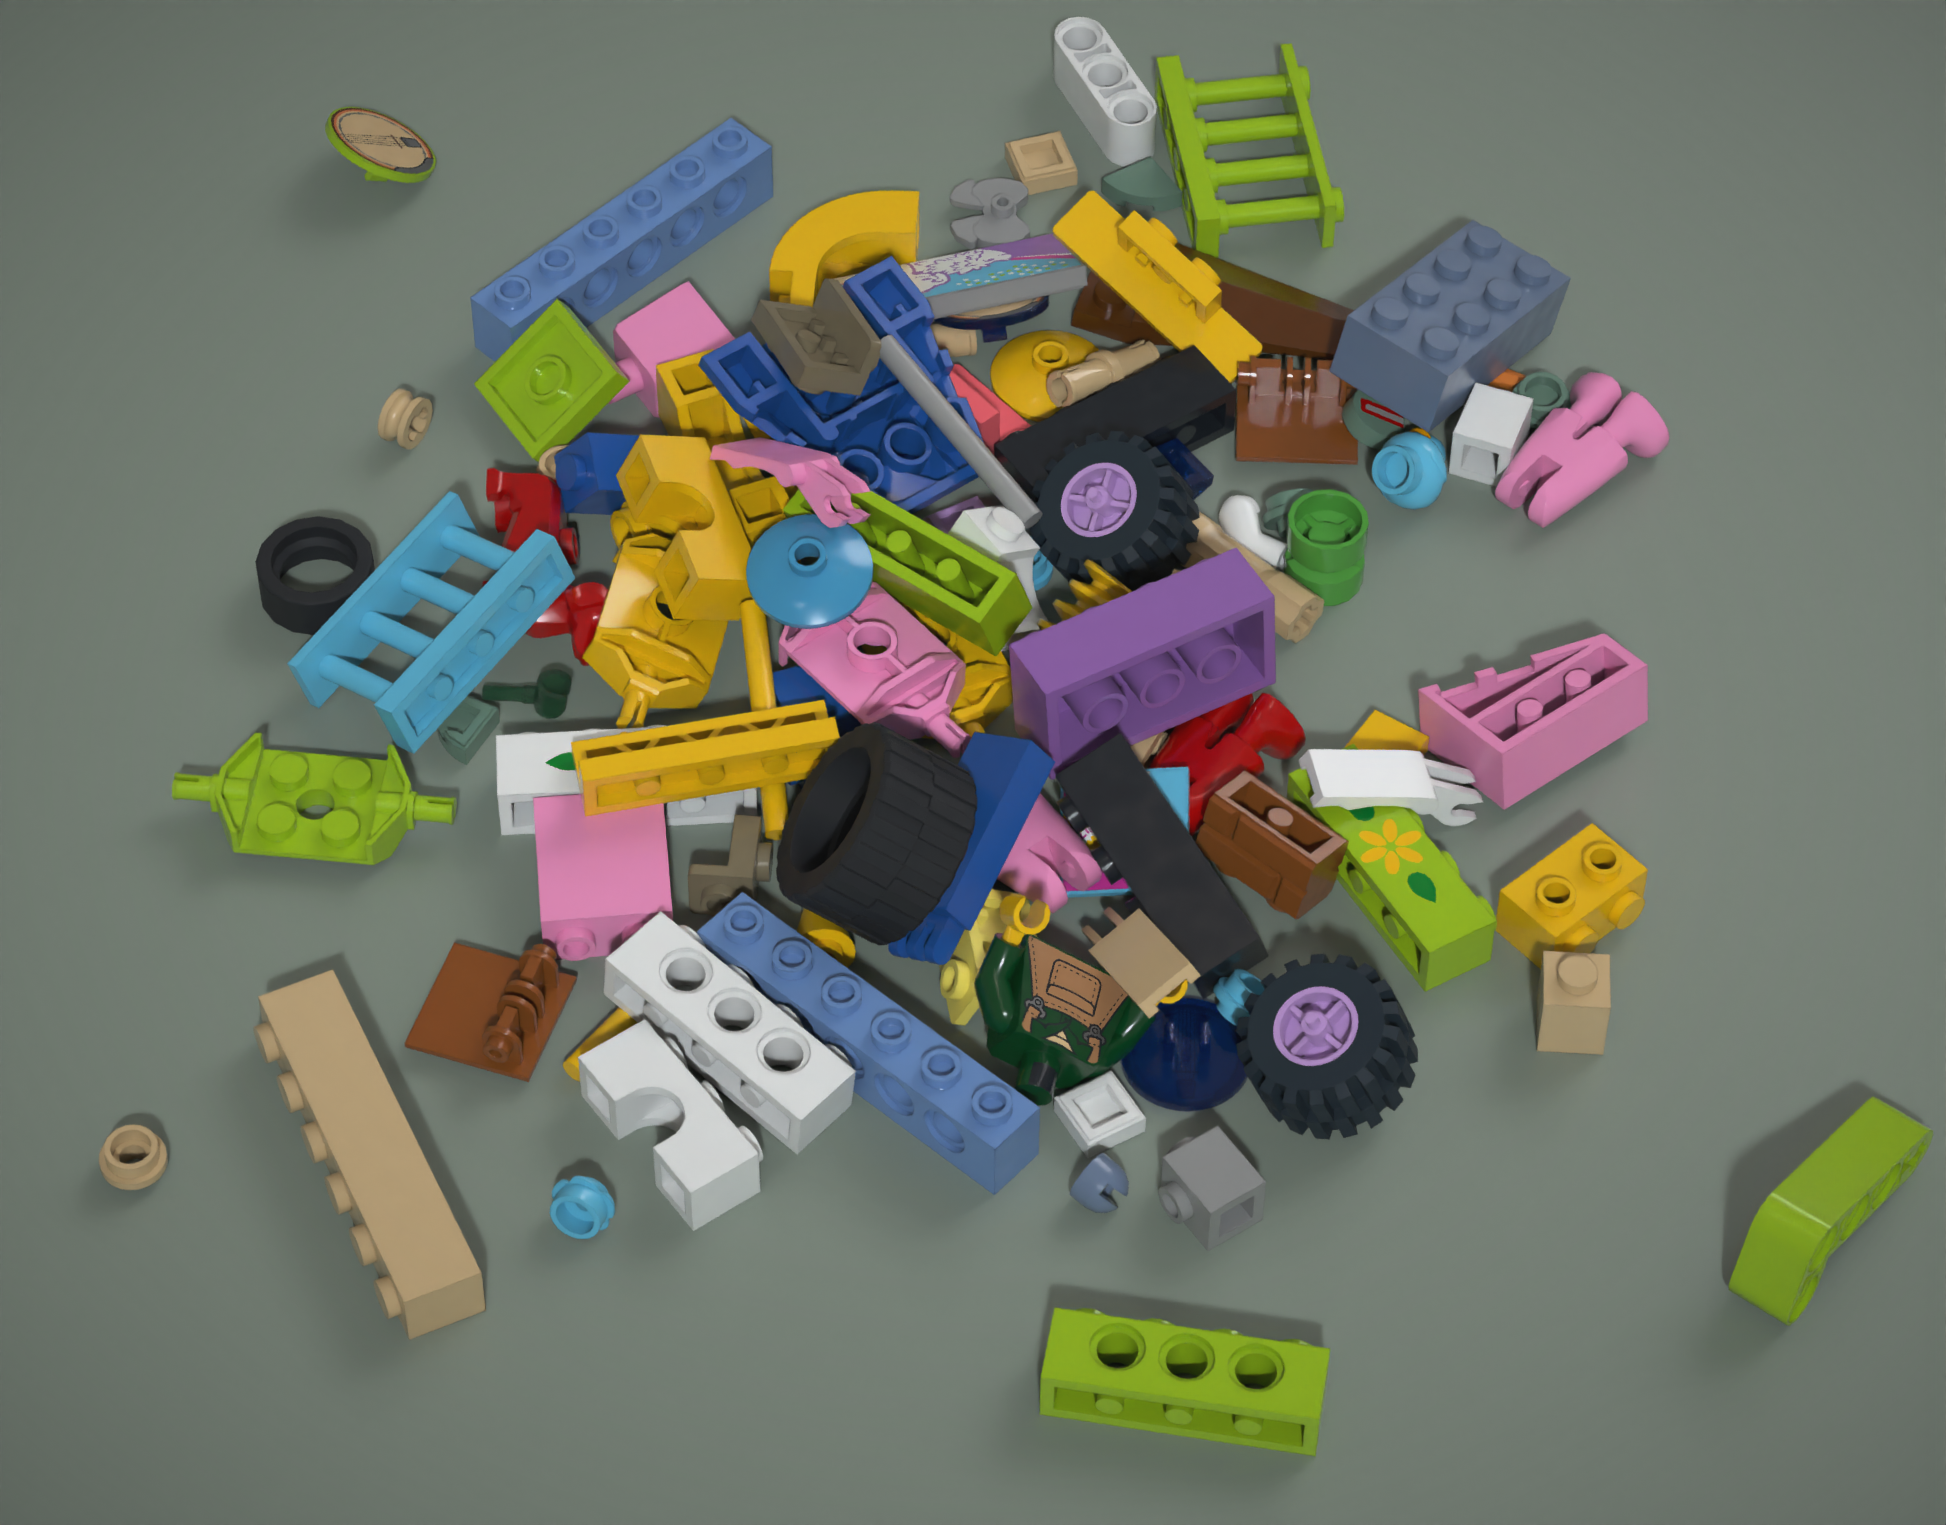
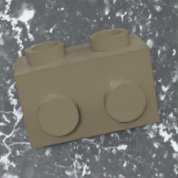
M824 279L813 307L760 299L751 319L766 341L769 350L774 353L789 375L791 382L797 388L807 393L822 394L824 391L861 395L870 372L878 364L882 345L881 340L838 280Z

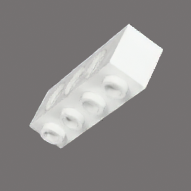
M660 911L605 959L604 995L636 1022L639 1023L646 1019L662 1039L667 1036L672 1038L681 1049L689 1066L794 1153L799 1154L852 1105L856 1071L852 1068L850 1061L844 1053L831 1044L824 1045L803 1028L801 1021L792 1010L782 1004H773L755 989L751 979L743 970L732 964L726 965L706 949L703 940L690 927L686 925L678 926ZM690 986L695 990L681 991L674 987ZM727 1025H735L743 1028L744 1030L729 1031L722 1027ZM775 1065H784L792 1068L793 1070L781 1072L774 1070L771 1067Z

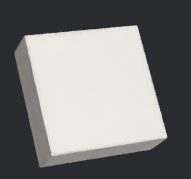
M1112 1070L1054 1097V1112L1087 1159L1145 1132L1146 1117Z

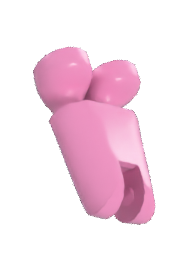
M1590 372L1581 376L1572 385L1570 390L1571 407L1569 409L1553 408L1520 448L1502 474L1495 489L1497 500L1512 509H1516L1535 494L1529 506L1528 518L1544 528L1585 500L1627 467L1628 456L1623 448L1640 458H1652L1668 445V428L1655 408L1643 396L1633 391L1622 400L1619 383L1609 375Z
M1040 793L997 880L1017 893L1024 895L1025 898L1032 902L1040 900L1047 903L1050 912L1053 914L1068 902L1066 889L1058 875L1075 889L1084 892L1101 880L1102 871L1085 842Z

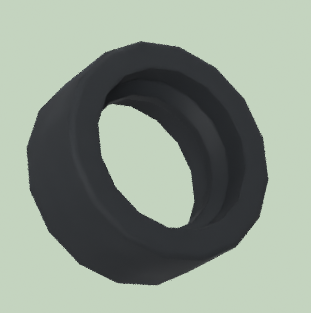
M320 516L297 519L277 528L261 544L255 561L263 609L274 623L292 632L314 635L375 571L371 544L361 531L340 519ZM318 559L338 561L353 570V573L343 583L329 590L318 592L294 590L280 582V579L289 569L303 562Z

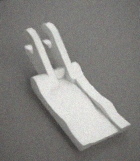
M1308 749L1298 760L1301 770L1307 769L1314 792V795L1310 798L1313 808L1340 806L1347 810L1372 806H1399L1411 808L1417 814H1431L1445 825L1460 826L1477 819L1475 812L1462 809L1452 810L1453 807L1459 804L1468 805L1483 802L1481 795L1475 789L1455 785L1476 782L1475 776L1469 769L1425 759L1420 751Z

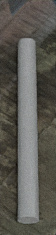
M887 335L881 339L882 345L879 357L1004 507L1015 513L1022 520L1025 529L1034 526L1043 515L1040 509L894 336Z

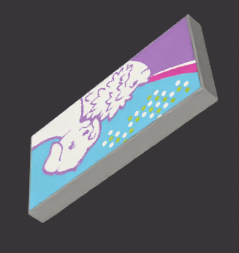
M1053 233L900 265L928 300L934 314V319L1072 291L1088 285L1085 265L1053 236ZM857 274L838 277L834 279L838 280L840 284L843 286L845 280Z

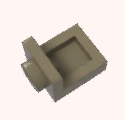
M735 815L728 866L691 864L689 866V907L692 913L708 914L714 917L741 892L757 901L759 881H771L773 865V843H762L761 816Z

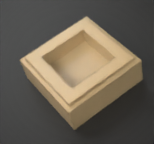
M1060 131L1005 143V159L1016 181L1022 182L1028 188V195L1077 185L1078 170Z

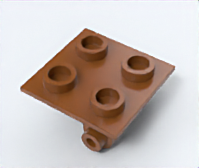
M1250 356V362L1238 361L1236 461L1358 465V440L1348 431L1342 416L1343 406L1354 395L1357 388L1329 372L1333 362L1331 360H1317L1316 370H1311V358L1309 357L1304 359V370H1293V357L1286 358V369H1281V359L1257 358V356Z
M454 943L405 1041V1047L529 1082L574 988L577 977L558 972V965L555 961L557 958L556 952L544 944L533 945L531 950L524 951L519 960Z

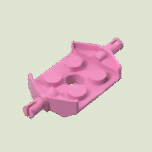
M872 582L869 593L862 604L848 617L835 624L814 629L784 626L778 642L779 664L782 667L785 666L789 656L862 725L873 722L879 723L909 740L921 738L925 735L928 737L932 736L953 758L960 757V751L962 754L964 753L972 737L949 718V714L965 685L966 664L878 583ZM863 644L871 646L883 645L887 650L878 655H868L860 652L857 648Z

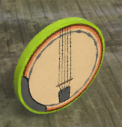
M342 107L331 112L325 124V132L331 144L351 163L367 171L365 173L366 181L386 182L389 179L404 183H417L428 179L435 168V155L429 145L409 127L389 116L364 108Z

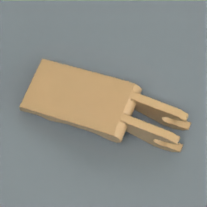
M1110 906L1104 910L1103 914L1116 927L1104 938L1089 924L1081 930L1094 945L1088 950L1089 953L1149 1019L1159 1011L1156 1004L1184 980L1192 984L1201 976L1188 959L1140 909H1137L1125 920Z

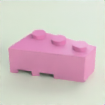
M1603 633L1530 655L1531 665L1499 675H1497L1493 667L1474 672L1475 682L1442 692L1437 684L1418 689L1420 732L1429 736V752L1445 764L1469 769L1476 779V782L1470 784L1505 810L1648 721V665Z

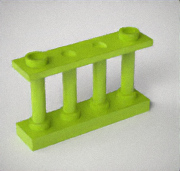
M1292 43L1281 44L1279 74L1195 83L1193 77L1185 78L1179 55L1156 57L1154 99L1175 183L1182 191L1181 207L1191 247L1194 250L1218 258L1220 235L1228 234L1229 228L1314 219L1321 247L1327 248L1334 245L1335 223L1344 221L1343 195L1340 187H1331L1308 103L1311 93L1308 68L1306 65L1298 66ZM1281 97L1285 115L1205 123L1203 117L1195 118L1194 116L1197 106ZM1292 137L1296 155L1217 164L1214 158L1205 159L1204 152H1207L1208 146ZM1303 178L1308 196L1226 205L1224 199L1216 200L1214 193H1217L1218 187Z

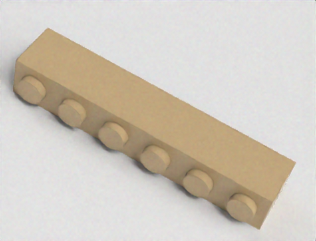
M332 969L258 996L262 1023L253 1026L259 1050L267 1064L277 1060L283 1073L277 1075V1083L289 1113L300 1110L306 1124L300 1126L302 1138L312 1162L315 1164L324 1160L330 1172V1175L325 1176L324 1180L336 1213L340 1215L349 1212L355 1226L349 1228L353 1248L361 1265L364 1267L373 1263L380 1277L374 1280L373 1283L378 1301L386 1318L390 1319L398 1316L409 1340L486 1311L482 1273L334 970Z

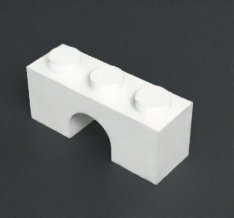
M644 1019L578 1057L581 1096L618 1140L646 1126H663L676 1132L653 1147L656 1187L693 1231L761 1192L759 1162L763 1160V1153L757 1139L747 1127L740 1126L737 1128L728 1118L720 1096L709 1082L703 1081L699 1083L690 1073L681 1049L672 1038L667 1036L662 1039L647 1020Z

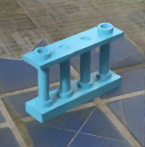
M449 491L287 665L309 703L317 708H320L339 686L375 702L374 706L396 746L414 754L572 583L575 576L554 536L536 529L516 552L480 537L459 495ZM461 556L497 571L476 595L440 580ZM420 599L456 614L455 618L435 639L399 623ZM380 642L416 658L394 683L358 667Z

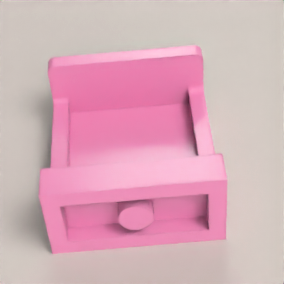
M581 794L533 798L542 940L544 945L549 946L556 952V960L580 961L589 957L609 956L660 911L673 921L664 803L585 817Z

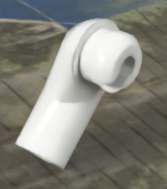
M1245 495L1229 497L1225 500L1219 512L1218 519L1223 532L1272 567L1281 571L1284 567L1287 543L1262 533L1257 514L1260 512L1259 505L1253 498Z

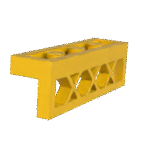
M819 700L571 742V751L586 817L804 780L815 769L828 749L838 742L840 736L835 717H828L825 701Z

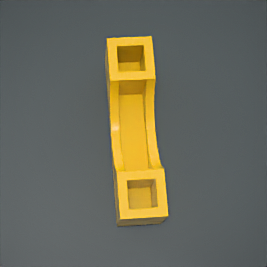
M713 349L655 365L658 415L669 436L705 437L711 452L713 445L746 440L739 414L733 410L699 367L701 357L712 352ZM715 460L721 469L723 482L735 511L740 515L743 530L752 549L765 531L778 522L787 519L783 508L790 499L784 487L775 476L765 479L758 468L742 467L733 469L725 460Z

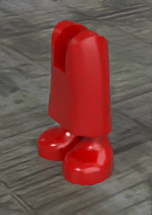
M1251 693L1177 725L1147 769L1189 768V834L1193 837L1205 823L1203 818L1209 799L1216 791L1243 771L1249 772L1256 778L1263 774L1264 762L1257 753L1262 751L1264 754L1275 759H1291L1305 745L1306 737L1297 719L1279 700L1270 694L1262 693L1254 702L1253 694ZM1225 731L1230 733V734L1226 733V734L1221 738V740H1220V736H1221Z

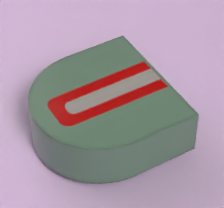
M1357 390L1343 406L1342 416L1348 431L1359 442L1380 451L1389 439L1405 432L1404 417L1360 390Z

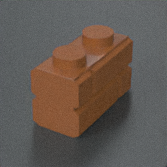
M1243 771L1209 799L1203 818L1205 823L1200 827L1195 842L1203 855L1214 862L1220 872L1237 878L1263 896L1273 909L1287 913L1297 920L1325 899L1332 891L1339 872L1337 867L1342 863L1349 844L1348 840L1247 771Z

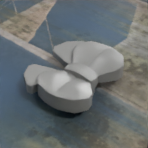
M992 178L982 180L976 184L974 180L968 179L954 188L950 195V203L953 206L982 211L981 216L967 217L952 222L950 231L958 243L969 249H975L976 247L979 249L1030 238L1029 225L1017 217V211L1028 203V188L1022 182L1008 178Z

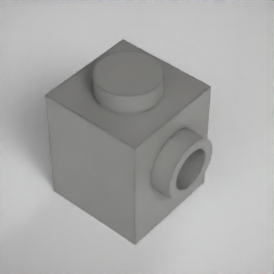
M1216 1126L1197 1138L1190 1136L1180 1140L1169 1150L1167 1155L1163 1156L1161 1188L1158 1190V1195L1167 1215L1177 1224L1183 1222L1204 1248L1209 1251L1263 1220L1266 1181L1220 1127Z

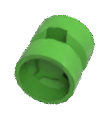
M1333 489L1315 490L1297 499L1289 511L1284 574L1290 575L1324 599V606H1336L1349 601L1359 592L1363 583L1365 568L1364 551L1367 546L1369 522L1367 511L1360 501L1348 493Z

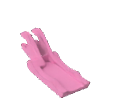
M763 437L713 445L709 460H725L733 469L742 467L762 469L773 474L784 487L797 485L820 521L829 528L845 526L847 522L849 524L865 522L870 516L869 513L862 509L854 508L851 503L852 493L870 492V489L865 481L841 466L838 458L834 455ZM830 502L832 503V505L834 506V508L836 509V511H837L838 513H836V512L833 511V509L831 508Z

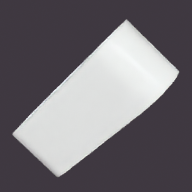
M1073 17L1060 22L1055 28L1053 78L1104 155L1112 163L1119 166L1128 167L1150 156L1153 157L1157 106L1153 97L1101 24L1088 17Z

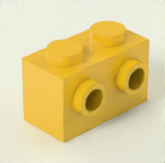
M1591 823L1500 890L1496 915L1497 928L1495 931L1540 969L1543 951L1591 953L1600 939L1616 927L1620 930L1627 928L1639 917L1645 906L1643 897L1648 869L1596 825Z

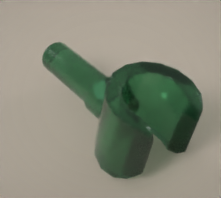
M549 669L539 675L536 686L483 685L482 698L483 700L534 704V709L541 717L556 719L566 710L568 699L566 695L570 693L572 679L565 671Z

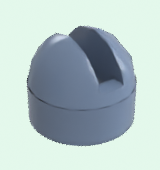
M1102 1152L1082 1171L1072 1186L1069 1195L1085 1208L1095 1213H1108L1118 1208L1108 1196L1115 1189L1127 1197L1129 1182L1124 1170Z

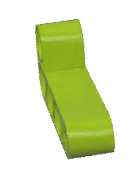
M1872 1096L1766 1198L1755 1215L1730 1278L1729 1291L1785 1325H1792L1813 1297L1828 1258L1912 1175L1928 1150L1933 1137V1130L1877 1097Z

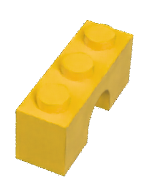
M640 434L616 477L635 523L659 524L676 533V536L654 570L673 619L739 621L741 618L740 604L753 599L748 588L746 576L747 561L752 549L743 530L740 515L735 511L723 482L721 469L715 460H709L711 450L706 438Z

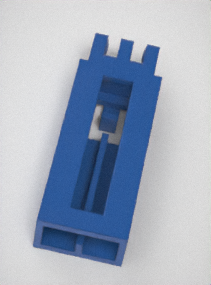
M974 732L958 763V766L968 771L970 777L973 778L976 786L975 795H977L975 826L967 846V852L963 861H961L954 880L941 897V901L935 909L925 917L915 930L907 933L906 937L888 944L889 952L893 956L909 957L912 960L944 965L950 960L964 930L971 931L1055 764V761L1032 740Z

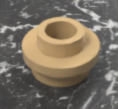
M125 1125L114 1130L107 1137L99 1153V1165L103 1177L114 1187L123 1190H138L152 1185L163 1175L168 1163L166 1147L161 1138L150 1129L141 1125ZM132 1159H142L136 1163L126 1164V1162Z

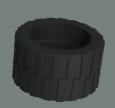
M875 722L866 723L854 728L852 732H847L838 739V742L833 747L828 749L815 769L811 771L801 792L797 795L792 805L788 820H786L782 831L781 843L778 847V865L776 867L777 881L779 882V889L782 895L787 897L789 901L871 943L887 945L906 937V934L915 930L941 901V897L947 888L950 887L961 861L965 857L970 837L973 834L975 813L977 811L976 786L973 778L962 767L882 724Z

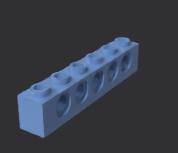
M733 118L722 123L470 297L475 347L496 362L556 299L567 305L586 328L771 199L773 197L772 147Z
M741 892L697 931L706 949L726 965L732 964L743 970L751 979L755 989L773 1004H782L792 1010L801 1021L803 1028L822 1044H831L844 1053L850 1061L852 1068L856 1071L853 1092L993 1195H996L1039 1154V1106L745 893Z

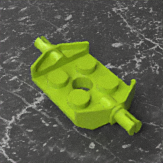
M255 732L220 768L219 774L214 773L212 776L175 772L172 782L173 800L184 799L210 802L211 812H218L227 841L235 853L375 865L392 856L407 830L415 829L416 821L449 823V825H453L457 808L456 797L419 795L417 791H412L411 783L395 745L391 744L387 746V760L264 749L262 733ZM316 805L332 809L331 812L321 819H307L300 815L305 809Z

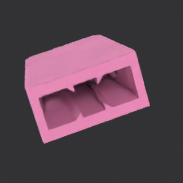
M689 281L674 288L616 325L613 330L615 364L628 378L629 383L608 404H613L636 393L654 417L660 418L658 415L655 365L710 349L714 351L735 340Z

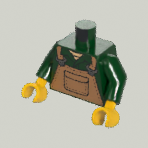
M1013 893L1006 896L1000 904L999 914L1006 928L1003 933L995 934L975 978L974 989L984 1024L988 1027L986 1047L990 1054L1019 1069L1014 1085L1015 1090L1037 1106L1047 1105L1053 1100L1055 1088L1069 1089L1085 1077L1097 1078L1125 1058L1138 1044L1157 1019V1016L1153 1015L1149 1019L1107 972L1034 936L1033 934L1041 932L1047 926L1050 919L1049 906L1043 901H1034L1030 907L1028 917L1021 922L1019 916L1020 910L1025 903V896ZM1184 980L1160 1000L1156 1006L1160 1002L1172 1004L1179 1001L1186 993L1188 981Z

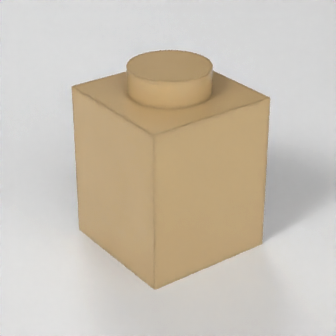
M1543 951L1537 992V1051L1603 1055L1611 1010L1610 954Z

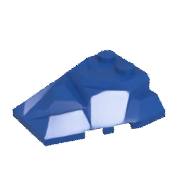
M890 256L845 280L842 287L878 338L881 340L887 335H893L984 443L967 398L958 397L949 375L954 366L947 349L939 350L930 326L934 320V314L930 304L896 260ZM751 332L701 357L699 367L736 413L776 441L836 456L840 465L865 481L870 491L911 514L920 511L979 477L880 358L876 368L870 372L861 395H852L824 391L822 394H811L800 390L791 382L789 375L774 353L769 350L767 343L761 346Z

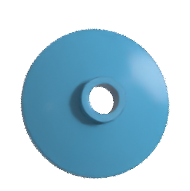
M816 514L799 515L773 525L756 541L747 561V583L754 602L771 619L794 628H821L845 619L862 604L871 588L873 561L867 543L849 524L846 523L845 526L829 528L820 521ZM812 556L819 558L816 563L809 566H804L797 562L804 557Z

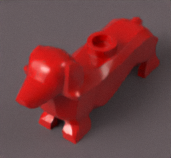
M495 468L487 469L486 497L488 502L494 501L495 527L497 533L506 532L502 547L516 552L531 534L538 529L554 536L568 564L577 565L579 562L577 535L574 528H567V513H565L561 489L557 481L549 476L538 473L501 472ZM489 580L483 581L482 587H483ZM587 582L575 587L569 585L527 630L526 634L532 638L540 639L567 633L571 634L575 658L579 660L581 665L589 666L582 656L593 639L608 589L596 582Z

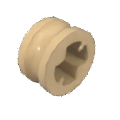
M395 390L388 397L381 410L377 427L378 435L386 441L397 439L400 447L412 450L422 441L429 428L433 412L432 403L424 397L413 399V395L408 390Z

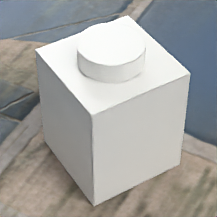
M1475 383L1453 432L1449 474L1497 487L1507 466L1529 438L1533 398Z

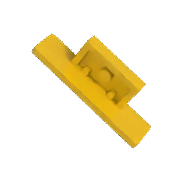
M1088 191L1054 225L1053 236L1179 352L1195 345L1231 384L1237 379L1238 361L1250 362V356H1257L1258 358L1262 353V344L1221 307L1222 290L1218 287L1221 280L1216 272L1198 257H1195L1192 261L1185 257L1175 247L1178 241L1174 234L1158 219L1152 217L1147 222L1135 210L1125 219L1095 191Z

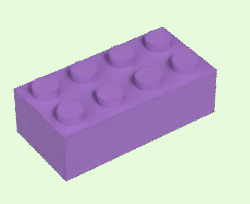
M1234 548L1215 557L1203 559L1194 566L1156 582L1147 583L1133 592L1100 606L1090 607L1079 615L1046 629L1034 631L1024 638L1010 643L1009 653L1016 732L1021 739L1032 740L1055 761L1049 774V778L1053 780L1056 778L1055 775L1119 733L1122 734L1128 745L1131 746L1276 683L1275 596L1240 551Z

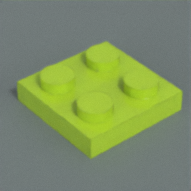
M556 299L474 385L529 455L539 462L542 454L548 449L559 445H567L629 383V380L567 305Z

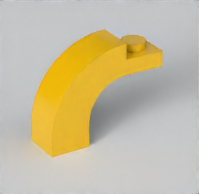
M880 190L852 194L825 203L804 215L784 234L771 258L769 268L770 301L813 307L822 283L826 278L834 279L858 274L890 256L899 265L916 262L920 235V191Z

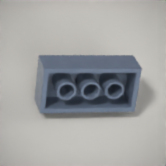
M1472 220L1347 316L1329 372L1425 431L1430 432L1467 402L1475 383L1488 385L1552 333L1571 278L1551 267L1545 259L1531 255L1504 239L1496 230L1482 226Z

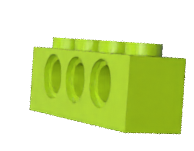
M1054 1307L1040 1380V1415L1316 1456L1331 1348L1312 1346L1310 1343L1299 1339L1277 1341L1244 1336L1231 1329H1215L1210 1331L1177 1326L1167 1320L1158 1318L1136 1320L1106 1315L1099 1310L1091 1308L1070 1310ZM1122 1363L1127 1365V1367L1112 1368L1107 1366V1364ZM1179 1373H1189L1197 1377L1184 1379L1177 1377L1175 1375ZM1256 1383L1265 1386V1388L1251 1389L1244 1385Z

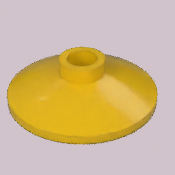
M1043 330L1021 335L1004 345L996 354L990 372L992 390L998 398L1022 418L1041 422L1063 408L1062 406L1059 408L1055 406L1048 395L1047 379L1049 375L1054 371L1064 370L1083 363L1088 355L1099 351V349L1088 340L1064 331Z

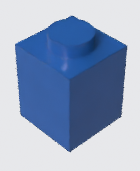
M587 432L554 455L556 481L561 489L565 513L612 515L614 511L621 509L623 502L626 500L616 474L640 435Z

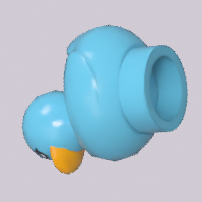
M1413 428L1408 432L1393 436L1384 444L1373 461L1372 477L1376 486L1388 501L1404 509L1416 510L1430 506L1440 496L1443 484L1447 481L1445 447L1440 440L1430 436L1427 431L1421 428Z

